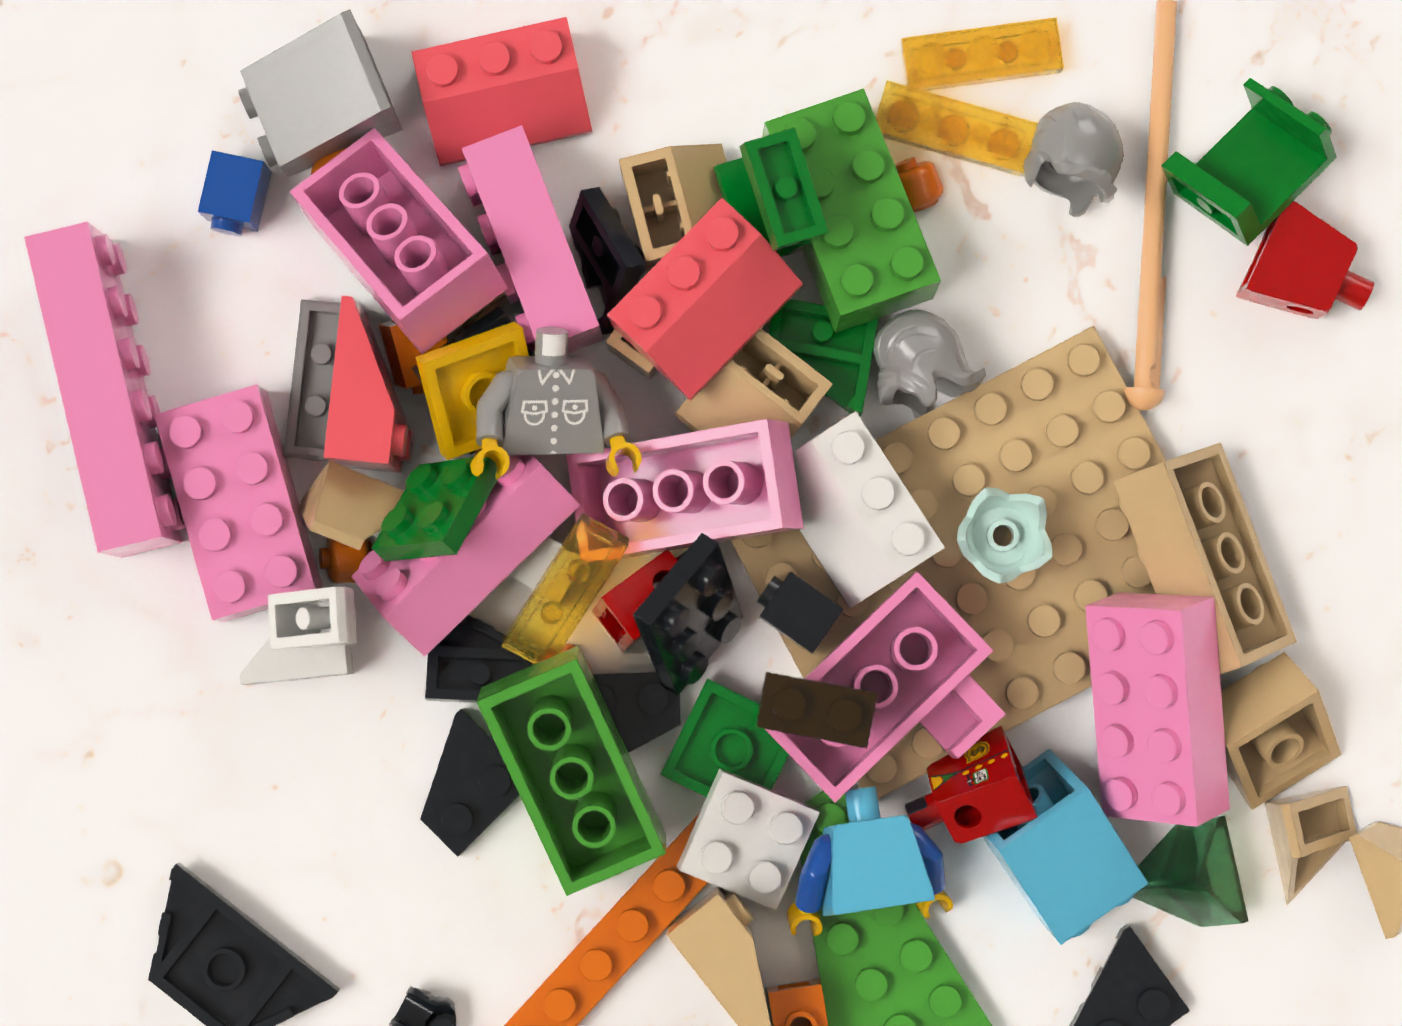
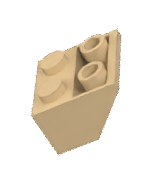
M722 143L668 146L619 159L620 171L647 272L723 198L713 169L715 165L727 162Z
M760 329L691 401L686 398L674 416L695 432L763 419L785 421L789 424L790 438H792L833 383L763 329Z

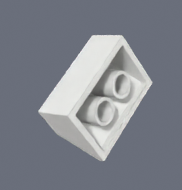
M856 411L793 452L804 529H799V531L849 608L857 605L945 548Z

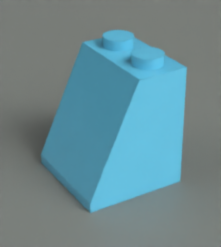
M1048 749L1023 767L1038 818L983 836L982 838L1041 923L1056 941L1062 945L1069 939L1085 933L1093 922L1113 908L1129 902L1136 892L1149 883L1089 788Z

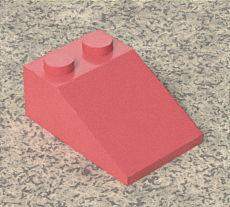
M342 296L323 457L349 468L401 473L402 461H410L412 457L414 431L408 429L405 415L366 311L353 297Z

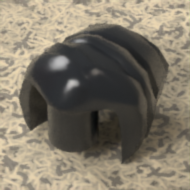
M410 985L402 1005L395 1017L390 1021L389 1026H456L455 1002L447 997H434L430 991L414 988Z

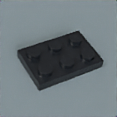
M704 533L698 536L633 614L661 685L677 696L680 695L688 684H694L702 677L707 669L709 658L721 644H727L735 637L743 618L720 545Z

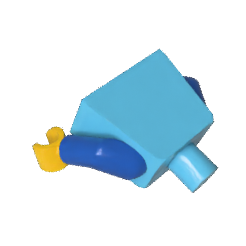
M876 786L848 790L845 793L849 823L824 827L823 835L814 840L799 876L795 903L788 908L786 915L792 935H796L797 925L801 921L811 920L813 936H818L823 930L818 912L821 908L823 916L915 903L922 915L929 919V907L934 901L938 900L943 910L949 912L953 908V902L944 891L946 882L943 853L920 825L910 823L907 815L881 818Z

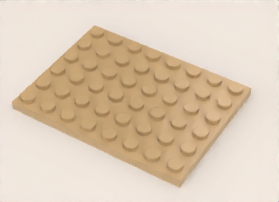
M1094 326L979 385L972 392H966L875 440L945 548L852 608H849L799 529L731 541L759 596L774 575L784 581L788 574L792 572L844 609L813 654H809L779 633L802 678L808 675L898 587L918 571L993 650L969 674L1006 713L988 732L1000 726L1006 732L1092 686L1085 606L1119 592L1156 594L1147 569L1139 558L1136 540L1128 519L1120 508L1119 496L1113 481L1166 461L1139 409L1131 406L1126 400L1124 388H1127ZM984 488H999L1008 494L1027 493L1042 497L1047 510L1045 531L1052 544V558L1038 569L1022 573L1013 581L1007 583H996L984 577L963 556L957 542L959 525L966 517L973 499ZM998 526L993 531V540L1000 546H1007L1012 540L1011 531L1005 526ZM918 723L857 783L860 788L876 786L879 799L927 773L926 769L931 763L948 755V753Z

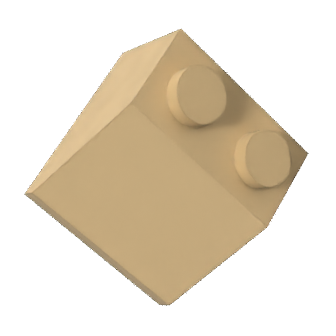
M1285 652L1269 662L1259 665L1251 673L1221 690L1227 773L1252 810L1342 755L1319 690Z

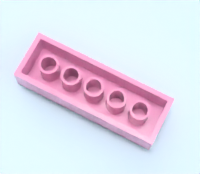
M88 221L25 236L24 239L97 552L123 558L183 543L180 530L186 529L178 499H172L168 483L171 474L163 447L160 448L156 432L157 425L154 414L161 413L156 397L154 395L148 397L144 376H148L151 373L150 364L144 346L142 344L136 345L132 325L139 323L138 313L132 295L130 293L124 295L120 279L121 274L127 273L121 246L119 243L112 244V240L107 234H103Z

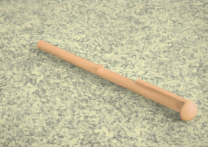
M1158 0L1156 2L1134 387L1124 388V395L1128 403L1142 411L1157 407L1165 394V391L1160 389L1166 277H1161L1168 180L1161 165L1168 159L1177 15V2L1174 0Z

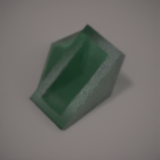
M1225 815L1217 816L1198 827L1176 824L1138 865L1149 884L1136 892L1133 898L1199 927L1243 924L1249 921Z

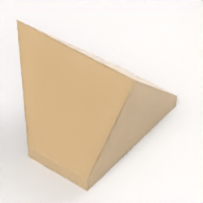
M329 461L302 498L298 509L310 531L360 550L364 540L382 530L381 524L383 519L395 508L404 491Z
M1347 786L1334 787L1265 802L1287 906L1346 842L1350 841L1349 836L1357 832Z
M1379 821L1369 824L1349 836L1385 939H1390L1402 933V828Z

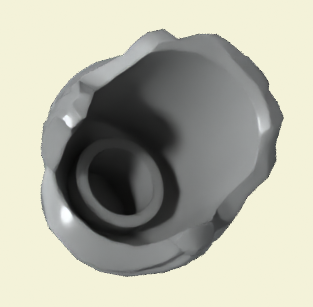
M1071 102L1051 109L1039 120L1034 132L1032 148L1023 165L1025 181L1030 187L1035 184L1043 192L1069 200V215L1079 218L1085 214L1093 198L1097 195L1100 202L1110 203L1117 192V187L1113 183L1118 176L1124 158L1123 142L1116 125L1105 113L1085 103Z
M908 310L892 317L881 328L874 341L873 352L880 369L877 381V397L880 404L907 406L912 410L915 419L927 413V407L932 406L937 400V391L949 397H957L975 390L986 376L985 368L982 367L974 372L968 367L959 335L946 320L925 310Z

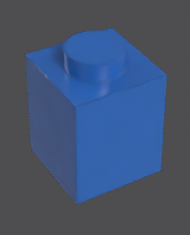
M212 150L197 212L207 221L211 222V230L219 233L241 236L243 229L258 232L272 171L264 161Z

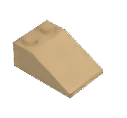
M717 886L673 921L667 928L666 936L737 1026H771L753 936L748 925L754 920L753 914L737 894L729 892L725 896Z

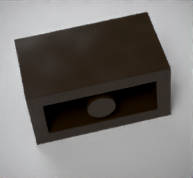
M765 672L755 727L867 748L877 693Z

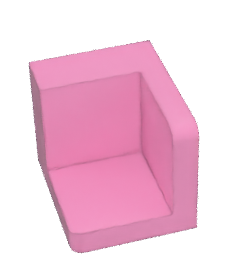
M968 675L919 723L953 759H958L1004 717L1006 713Z

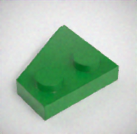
M790 299L770 319L768 334L833 383L826 392V397L848 413L852 414L856 411L861 417L878 318L835 333L824 305Z

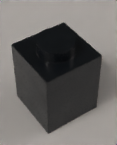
M792 572L788 574L784 581L774 575L756 601L764 607L758 618L809 654H813L844 610Z

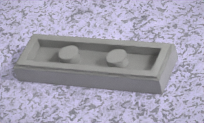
M301 299L283 453L285 457L329 462L323 456L341 303Z

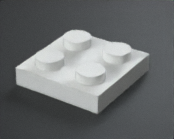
M719 768L678 861L677 868L681 872L777 910L820 812L810 805Z

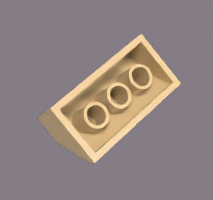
M1221 442L1161 462L1113 481L1119 496L1120 508L1128 519L1138 546L1139 558L1147 569L1155 593L1215 598L1220 674L1242 668L1297 642Z

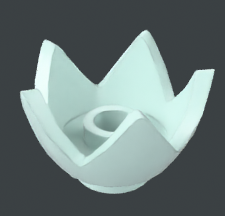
M984 488L973 499L966 517L958 528L957 542L963 556L984 577L996 583L1013 581L1020 574L1038 569L1052 558L1053 554L1051 541L1045 531L1047 518L1045 501L1042 497L1032 494H1008L999 488ZM1005 526L1011 531L1012 540L1007 546H1000L993 540V531L996 527Z

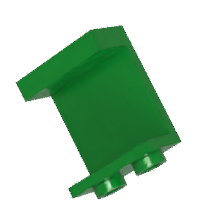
M1251 77L1243 86L1252 109L1196 164L1175 151L1161 165L1173 194L1246 246L1266 229L1337 158L1330 138L1332 130L1320 115L1313 111L1305 114L1293 106L1290 98L1282 90L1275 86L1267 89Z
M795 127L746 141L739 146L742 158L713 167L723 199L763 235L771 245L772 250L776 251L780 257L794 254L829 233Z

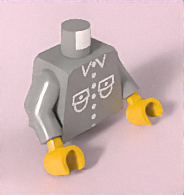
M541 327L536 329L535 356L509 357L506 370L495 375L477 402L476 443L481 447V451L475 455L470 464L471 472L476 477L483 473V458L486 457L495 462L497 467L495 476L498 480L509 468L510 460L508 455L604 453V444L611 446V451L606 460V469L610 475L617 477L619 473L615 461V456L619 454L628 456L632 461L634 473L637 472L642 461L641 453L634 444L626 442L630 438V433L622 404L604 373L593 369L583 356L567 355L568 330L559 327Z

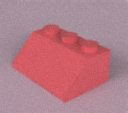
M567 17L411 52L424 110L440 167L466 161L462 151L463 147L521 125L530 146L593 132Z
M721 198L607 316L613 328L691 401L803 286V283L779 254L772 250L771 245L763 235L728 202Z

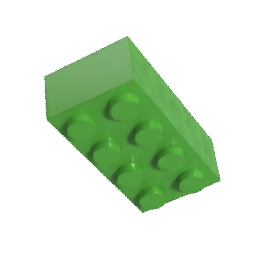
M864 88L764 122L762 137L794 127L796 129L829 233L802 248V251L834 332L837 333L932 300L941 279Z
M580 645L481 687L476 703L566 896L666 854V834Z

